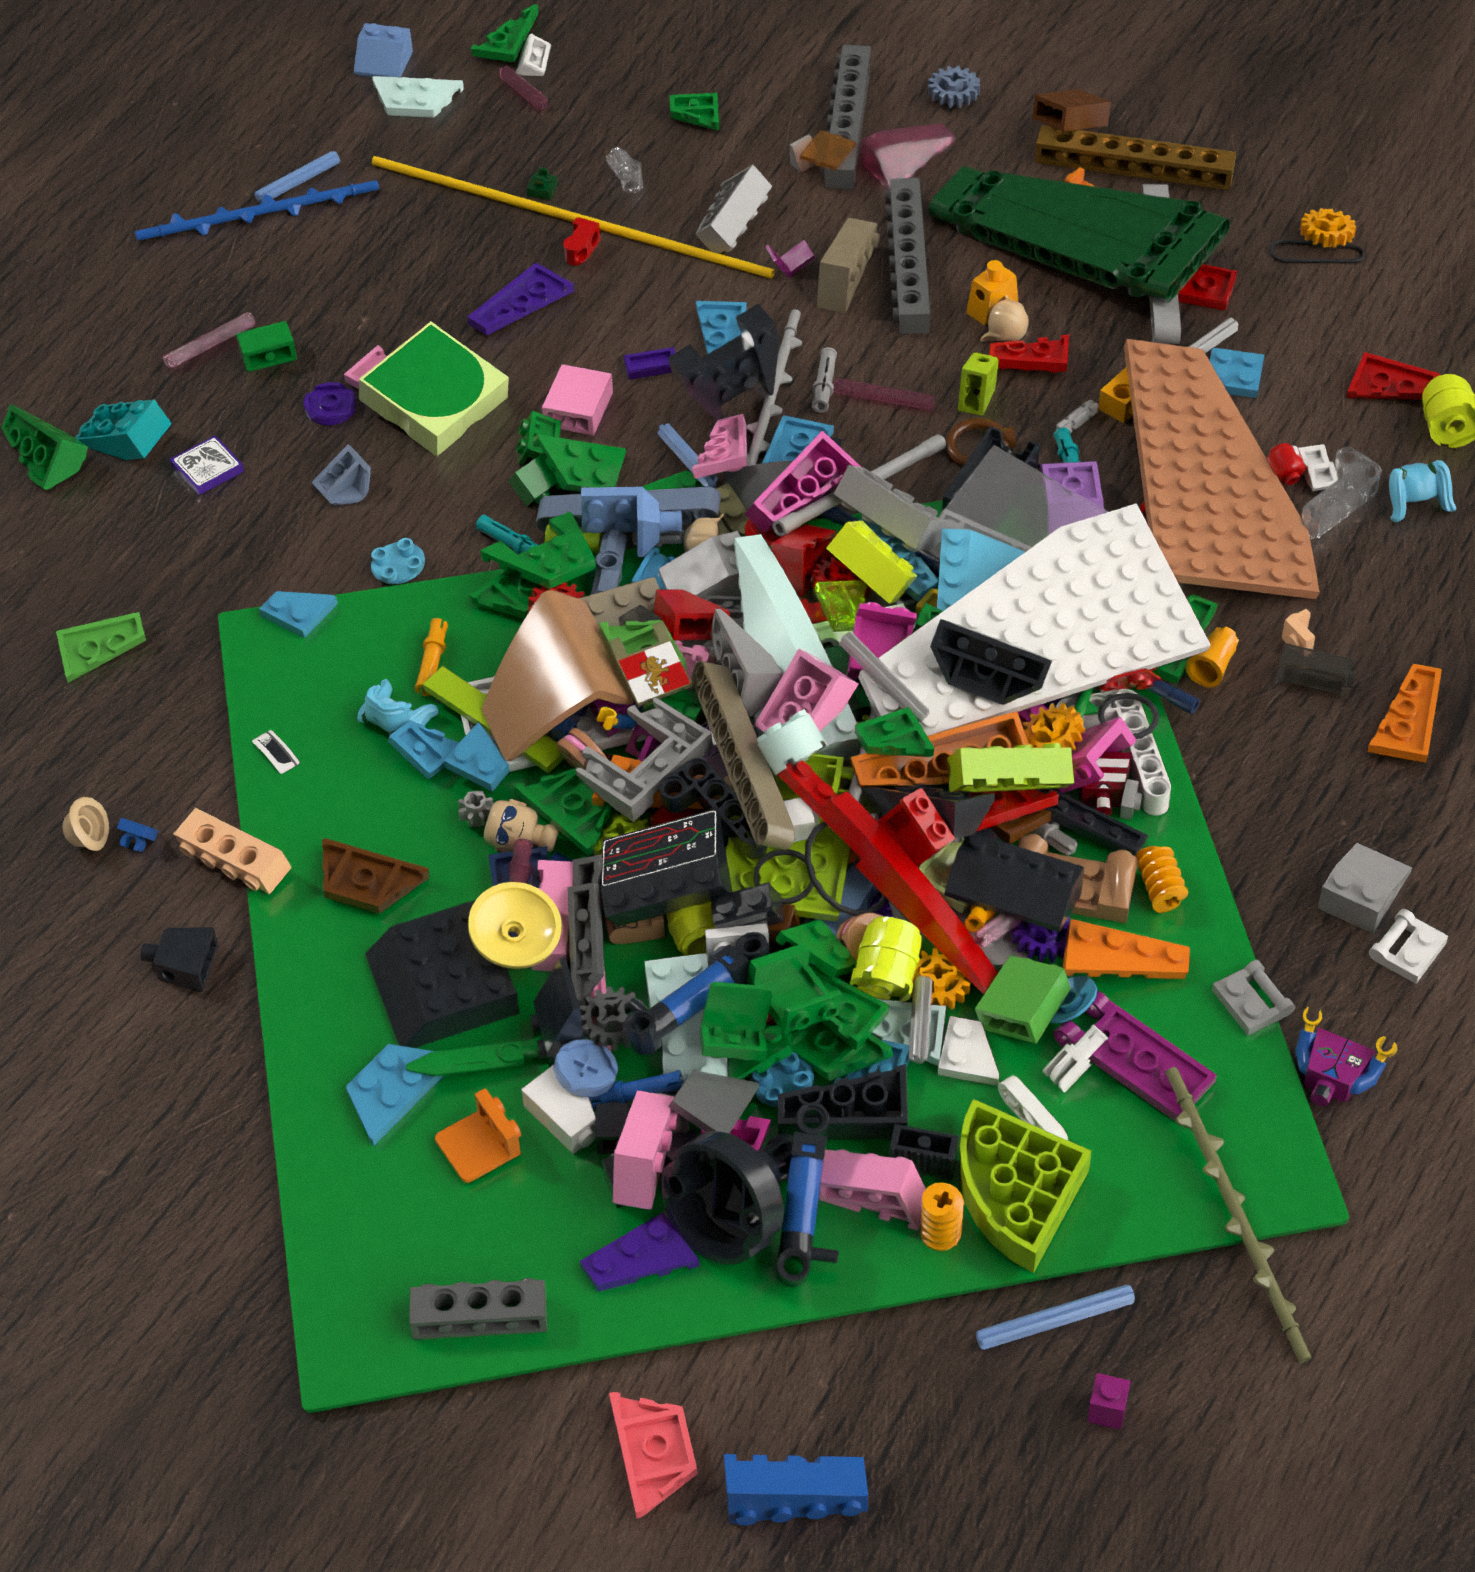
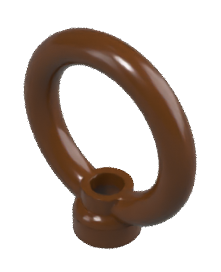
M985 418L968 419L960 422L950 430L946 437L945 448L948 456L955 463L964 466L969 457L962 455L956 448V441L962 433L972 429L988 430L991 426L1001 430L1004 445L1009 446V448H1016L1013 427L1003 428L995 421Z

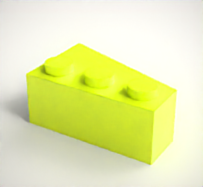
M863 521L847 522L826 548L889 604L897 602L917 578V575L912 571L914 569L913 566L905 559L899 558L892 551V548L882 541Z

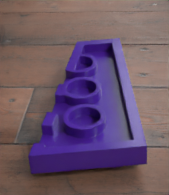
M535 263L467 317L468 325L485 335H489L574 292V284Z

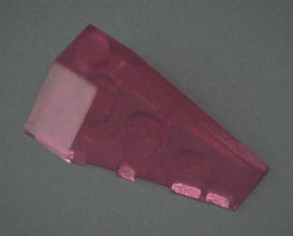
M942 123L882 130L861 140V163L890 189V179L912 178L914 171L919 167H925L928 164V159L933 155H939L955 141V136Z

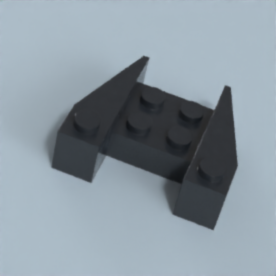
M759 304L736 316L741 335L701 358L691 344L668 357L673 375L685 390L717 420L724 419L721 405L731 401L758 383L770 396L774 394L779 336L774 321Z

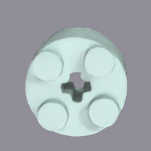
M805 709L791 716L790 720L784 724L777 723L764 731L765 734L756 739L759 749L775 776L787 768L786 764L791 762L796 764L801 760L805 762L812 756L813 752L818 754L828 746L810 714H807Z

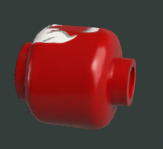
M1282 443L1270 450L1267 462L1280 483H1285V485L1297 483L1301 479L1300 476L1306 470V464L1299 448L1289 443Z

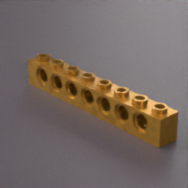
M1041 125L1036 142L1035 163L1076 169L1081 167L1084 170L1230 190L1236 152L1082 130L1063 132L1051 126Z

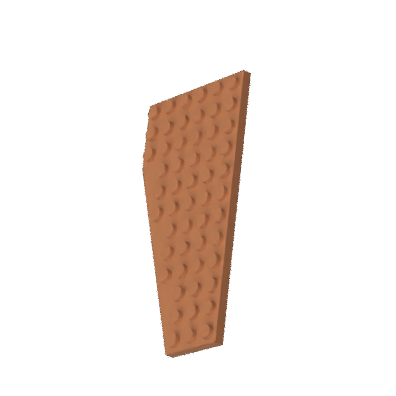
M1127 339L1124 345L1147 522L1177 582L1316 599L1320 590L1309 530L1278 477L1271 469L1264 453L1203 349Z

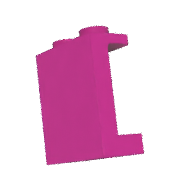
M874 602L860 603L855 615L853 633L879 658L913 633L917 614L902 607L891 609L881 607L880 604ZM850 655L847 677L859 680L858 676L863 668Z
M1121 717L1085 729V732L1081 733L1083 740L1081 742H1074L1076 749L1071 750L1074 784L1067 788H1057L1061 793L1101 780L1104 774L1096 763L1097 759L1104 752H1118L1131 747L1137 741Z

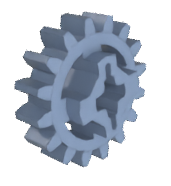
M947 66L945 71L940 68L938 69V74L932 73V78H929V96H932L933 101L939 100V105L941 106L947 103L949 108L953 105H957L960 108L961 103L970 105V100L976 101L977 95H980V78H976L975 72L969 73V68L961 70L960 66L953 69Z

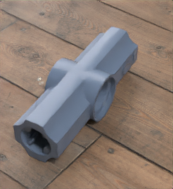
M609 530L608 533L603 534L600 553L596 557L597 568L591 595L617 588L622 580V565L627 536L620 533L619 530Z

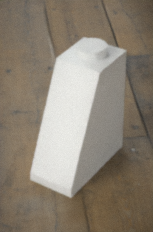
M553 1065L521 1089L523 1104L541 1124L574 1154L579 1149L588 1147L595 1140L596 1118L589 1098L572 1094L563 1088L555 1078Z

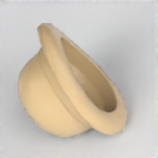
M81 797L74 801L62 825L66 840L75 847H86L92 851H98L103 848L109 833V821L106 811L99 802L90 797Z

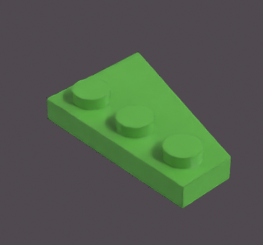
M139 612L56 631L68 683L146 641Z

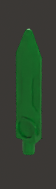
M521 1041L430 1052L408 1063L406 1070L436 1077L524 1066V1059L538 1058L539 1053L537 1045L522 1047Z

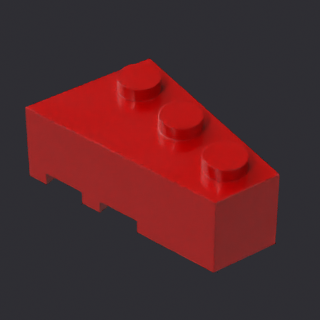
M805 524L771 543L772 553L782 567L797 596L804 597L813 585L810 579L815 564H820L821 559L829 562L830 557L834 558V555L826 548L835 538V530Z

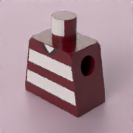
M1104 752L1096 761L1104 777L1097 782L1077 788L1080 802L1094 807L1095 810L1108 816L1112 814V807L1120 808L1126 780L1129 779L1132 753Z

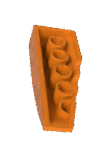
M1015 711L929 735L928 738L935 748L934 756L931 757L864 753L851 757L850 761L859 787L949 784L947 757L955 753V749L968 747L986 748L991 746L1014 748V746L1029 745L1019 715Z

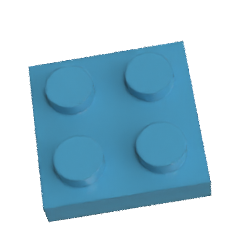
M1212 347L1210 363L1228 394L1257 398L1264 355Z

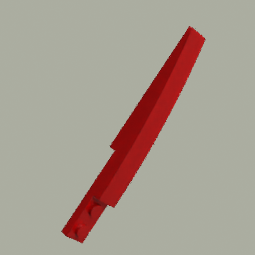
M803 760L796 764L792 762L786 764L787 768L777 775L861 858L856 868L985 994L997 976V970L961 920L916 864L848 791L838 796L832 787L826 784Z

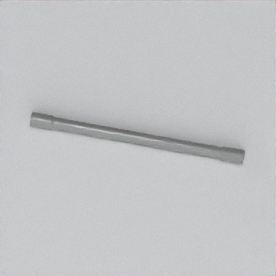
M937 434L914 449L871 472L885 480L921 459L930 457L946 447V441L943 436ZM835 491L806 507L773 523L774 532L782 537L799 528L803 523L837 506L842 500L835 496Z

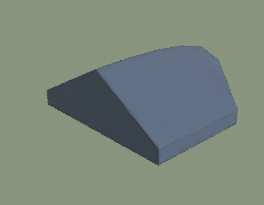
M348 444L312 483L333 506L358 503L369 492L371 467Z

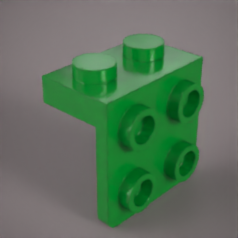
M712 982L709 985L699 1029L702 1056L735 1058L745 1061H765L767 1046L764 1029L772 999L771 988L768 986Z

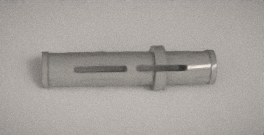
M830 347L821 350L817 381L814 382L812 388L814 393L812 408L819 413L828 410L829 398L834 390L832 380L837 352Z

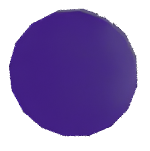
M334 382L315 386L314 391L308 392L303 401L306 416L312 422L320 425H335L346 421L354 414L357 406L354 392L351 389L345 388L344 384Z

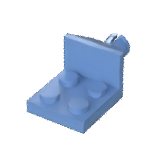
M643 487L581 488L582 533L609 532V530H619L621 533L637 532L638 557H644L660 541V533H682L681 510L659 511V502Z

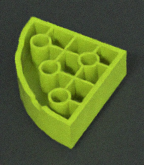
M973 1099L964 1118L959 1151V1176L965 1204L977 1227L990 1243L1006 1257L1034 1273L1089 1172L1092 1151Z

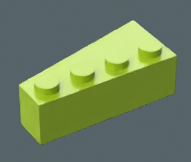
M1061 743L1045 744L1043 748H1032V745L1014 746V748H1003L1002 746L955 749V753L947 757L950 792L962 790L971 791L972 793L1067 788L1074 784L1071 747L1061 748Z

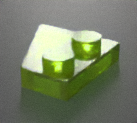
M863 580L817 582L814 591L833 632L853 631L858 606L860 603L865 604L864 594L867 584Z

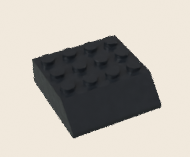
M476 900L391 926L365 953L399 1046L416 1048L520 1014L517 992L507 968L488 961L477 951L471 941L468 931V920L471 908Z

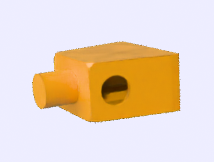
M992 260L988 262L987 270L972 281L966 314L986 326L989 324V316L993 307L1000 301L1005 300V295H1008L1010 300L1018 302L1016 275L1003 267L1000 261Z

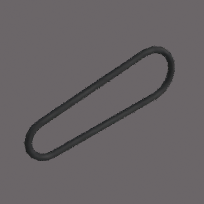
M1282 239L1275 241L1269 249L1271 256L1281 262L1356 263L1365 258V251L1361 247L1352 244H1346L1345 246L1337 244L1336 247L1357 249L1361 252L1360 258L1286 259L1277 256L1273 251L1274 247L1280 243L1314 245L1313 241Z

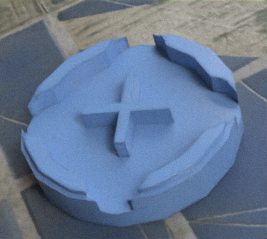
M585 1039L573 1040L564 1044L556 1056L553 1069L555 1078L560 1085L572 1094L583 1097H596L606 1093L614 1085L618 1066L616 1058L609 1049L603 1045L601 1047L594 1045V1041Z

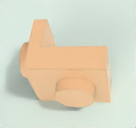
M1307 609L1288 616L1285 619L1282 639L1286 642L1289 649L1296 652L1302 660L1312 655L1315 636L1308 630L1311 613Z

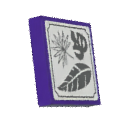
M216 436L170 459L171 466L198 495L244 472L243 464Z

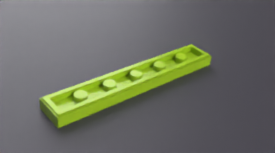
M443 666L423 683V688L426 692L475 725L477 723L481 724L484 730L493 736L481 710L487 695ZM546 734L520 754L547 773H550L564 760L557 749V742Z

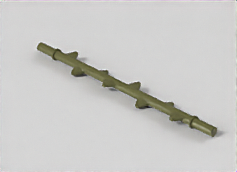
M1177 1067L1170 1068L1165 1073L1177 1097L1176 1102L1183 1110L1175 1119L1176 1123L1192 1130L1207 1162L1203 1172L1215 1179L1232 1219L1225 1226V1230L1241 1236L1257 1270V1274L1253 1277L1254 1282L1265 1288L1282 1324V1332L1287 1335L1299 1363L1307 1362L1312 1357L1298 1329L1300 1326L1292 1316L1296 1306L1284 1299L1267 1262L1274 1249L1270 1245L1257 1241L1241 1206L1245 1197L1233 1189L1216 1151L1224 1144L1222 1138L1207 1133L1192 1101L1193 1096L1189 1094Z

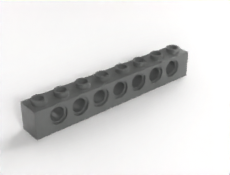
M843 45L842 53L837 54L834 84L832 85V99L835 100H830V115H828L827 130L830 131L825 133V146L828 147H823V162L825 163L821 162L820 177L825 178V188L854 189L871 67V46Z
M920 178L890 179V189H885V204H890L886 206V221H891L887 222V237H892V239H888V254H893V256H889V269L894 271V273L890 274L891 288H896V290H892V306H897V308H893V323H898L899 334L929 333L930 306Z

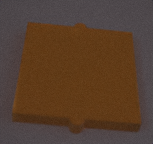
M820 130L800 154V159L815 163L816 166H823L836 171L856 147V142L843 138L839 134L834 135Z

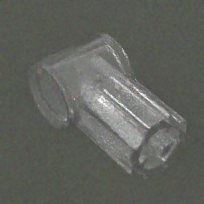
M619 147L611 149L610 154L606 156V161L620 179L622 190L628 193L640 191L643 188L641 163L633 160L625 150Z

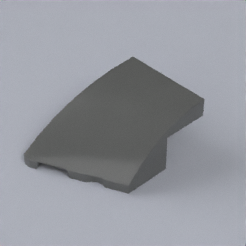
M794 460L746 466L736 472H726L725 480L730 484L746 510H748Z
M693 1070L668 1107L705 1132L720 1131L730 1133L760 1084Z

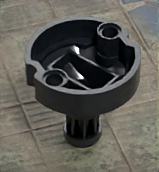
M711 1131L697 1136L673 1152L674 1161L663 1168L661 1181L663 1199L675 1228L695 1251L714 1262L735 1265L745 1262L771 1244L770 1236L780 1230L783 1223V1200L779 1186L780 1183L788 1179L793 1136L785 1133L778 1134L767 1143V1146L761 1150H755L748 1143L732 1134Z

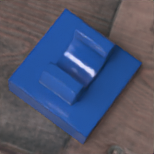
M120 818L117 829L127 832L121 837L120 845L128 848L131 840L135 838L134 850L138 852H143L145 849L146 841L144 838L155 841L159 831L124 818Z

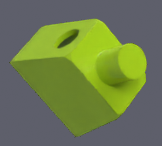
M973 353L965 363L961 373L959 411L980 416L984 415L996 387L999 362L997 357ZM975 389L980 390L978 396L973 393Z

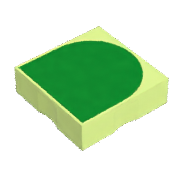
M429 322L359 379V400L386 420L400 426L412 439L435 456H438L458 440L473 423L483 419L508 398L509 377L437 325Z

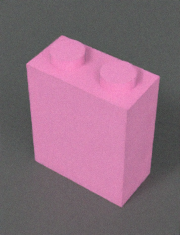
M562 364L542 406L543 415L560 420L562 430L594 436L613 394L612 374Z

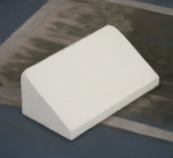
M530 34L523 44L516 74L543 76L551 44Z

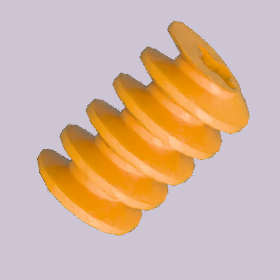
M1149 846L1137 852L1135 857L1138 859V868L1142 873V880L1145 883L1153 909L1158 913L1170 912L1176 909L1180 902L1188 896V889L1184 886L1185 882L1181 877L1180 869L1177 867V860L1173 857V850L1170 847Z
M943 1182L934 1183L928 1186L922 1195L920 1235L925 1245L932 1250L944 1251L951 1249L961 1239L964 1201L959 1190L951 1184Z

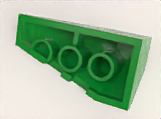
M12 404L9 405L1 429L11 447L16 448L20 454L18 459L21 464L27 466L29 470L27 475L30 480L43 489L48 490L79 472L82 463L86 459L87 445Z

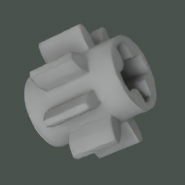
M483 791L467 792L464 800H458L460 821L467 819L469 827L485 826L491 807L494 804L493 798H486Z

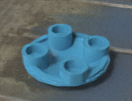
M793 1052V1054L782 1061L772 1064L768 1070L760 1075L755 1070L752 1072L753 1082L760 1084L755 1092V1097L763 1104L778 1107V1094L813 1086L814 1073L812 1067L799 1059L797 1053Z

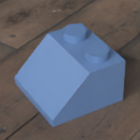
M365 23L357 40L354 75L401 78L413 53L410 29Z

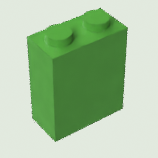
M1010 955L975 1008L983 1029L1037 1044L1071 990L1065 969L1054 964L1049 965L1033 961L1029 958Z

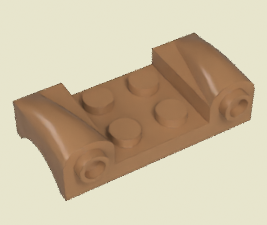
M1028 834L1018 840V847L1084 867L1082 894L1073 908L1072 914L1121 923L1127 922L1138 859L1129 851L1118 850L1108 855L1107 863L1048 853V843L1036 834Z

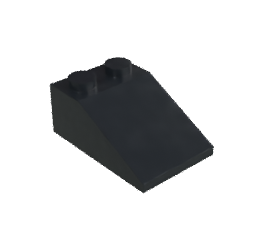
M561 958L556 963L533 1001L535 1014L530 1015L533 1033H540L541 1040H537L540 1058L547 1059L549 1068L554 1065L556 1056L564 1044L573 1040H584L580 1007L566 958Z

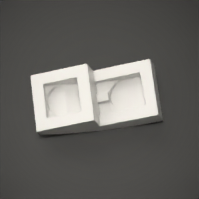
M1324 444L1299 448L1306 464L1304 477L1312 491L1338 488L1340 486L1334 463L1329 462Z

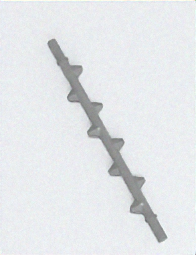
M796 309L791 311L787 326L783 331L784 336L777 358L774 394L770 396L762 386H758L756 392L765 399L758 421L746 425V430L754 434L749 453L747 454V466L756 465L759 453L768 451L770 444L764 440L769 419L771 416L782 413V408L774 404L780 384L792 382V377L784 372L790 349L802 346V341L795 338L801 315L800 311Z

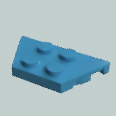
M388 1044L346 1086L349 1098L355 1106L360 1122L363 1124L368 1139L373 1146L443 1077H434L406 1070L408 1063L435 1051Z

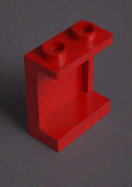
M922 788L902 798L897 806L877 820L917 867H920L956 839Z

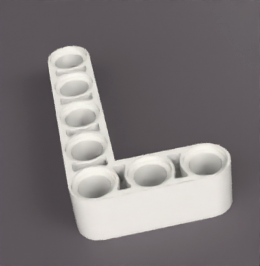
M1119 689L1092 694L1089 701L1100 708L1106 699L1115 694L1137 693L1130 689ZM1078 696L1060 700L1056 708L1062 703H1065L1067 709L1071 706L1075 707ZM1133 699L1117 700L1109 704L1105 710L1104 718L1106 722L1121 717L1132 734L1142 732L1149 727L1140 701ZM1098 713L1083 716L1085 729L1100 724ZM1150 733L1143 738L1136 739L1137 741L1131 747L1122 751L1132 753L1130 774L1134 781H1139L1138 792L1143 793L1142 808L1148 814L1161 815L1169 807L1171 784L1153 734Z

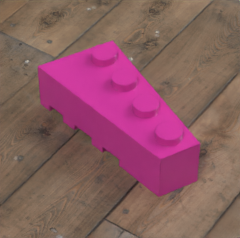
M821 431L759 496L745 515L766 533L773 528V523L778 519L796 512L835 491L848 465L861 466L828 435Z

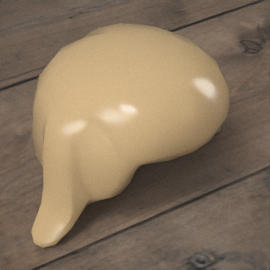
M1005 295V300L1000 301L993 307L988 322L989 332L984 334L980 341L997 340L1008 342L1022 339L1026 334L1029 323L1024 306L1019 302L1010 300L1008 295Z
M724 514L718 518H699L686 529L684 534L683 547L685 553L707 539L718 536L717 523Z

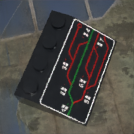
M716 808L604 839L601 892L605 917L619 927L675 912L683 908L711 902L712 897L733 892L719 810Z

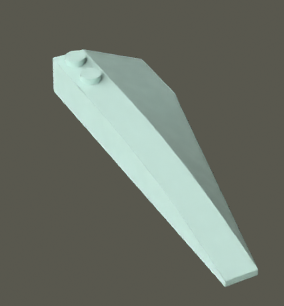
M762 535L735 538L734 549L736 567L739 571L738 585L739 590H741V612H743L744 631L773 656L783 675L798 649L808 652L832 666L800 599ZM848 703L820 731L828 746L818 754L844 757V761L850 760L851 757L857 755L861 743L854 733L857 722ZM764 707L754 714V724L757 721ZM755 726L759 737L765 734V732Z

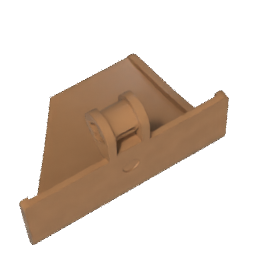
M553 590L543 592L520 626L496 672L481 710L504 759L507 761L514 760L559 723L596 699L632 705L635 701L617 662L610 652L607 641L604 639L584 600Z

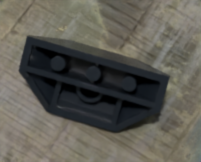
M940 619L930 645L948 685L1001 705L1042 689L1052 660L1025 648L944 619Z

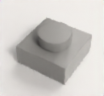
M1126 780L1120 818L1132 820L1134 810L1140 811L1143 793L1138 792L1139 781Z

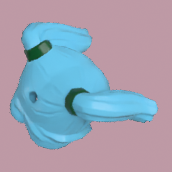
M1438 460L1430 464L1415 463L1405 465L1401 468L1393 469L1391 472L1389 491L1393 514L1390 519L1396 523L1404 519L1406 502H1418L1433 497L1438 500L1443 510L1449 512L1456 511L1457 508L1453 502L1450 471L1443 461Z
M384 679L381 681V686L374 685L367 691L365 703L360 708L357 719L360 723L378 725L391 735L410 720L425 726L432 717L439 713V710L433 704L411 710L410 707L412 705L403 701L395 702L389 698L393 688L390 682Z

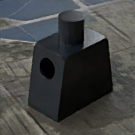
M212 927L167 928L163 931L159 945L143 944L141 960L153 962L157 978L160 981L203 992L219 946L215 930Z

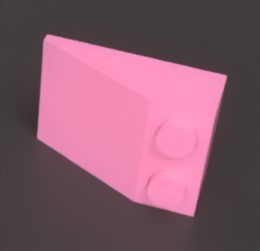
M798 649L754 726L764 732L777 723L784 724L790 720L791 716L805 709L807 714H810L819 731H821L845 708L858 683L818 657Z

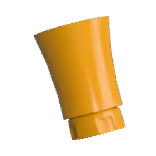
M1226 626L1223 628L1217 627L1208 635L1207 639L1211 645L1208 651L1193 655L1186 661V672L1195 683L1204 687H1215L1221 683L1225 669L1235 653L1239 642L1236 632Z

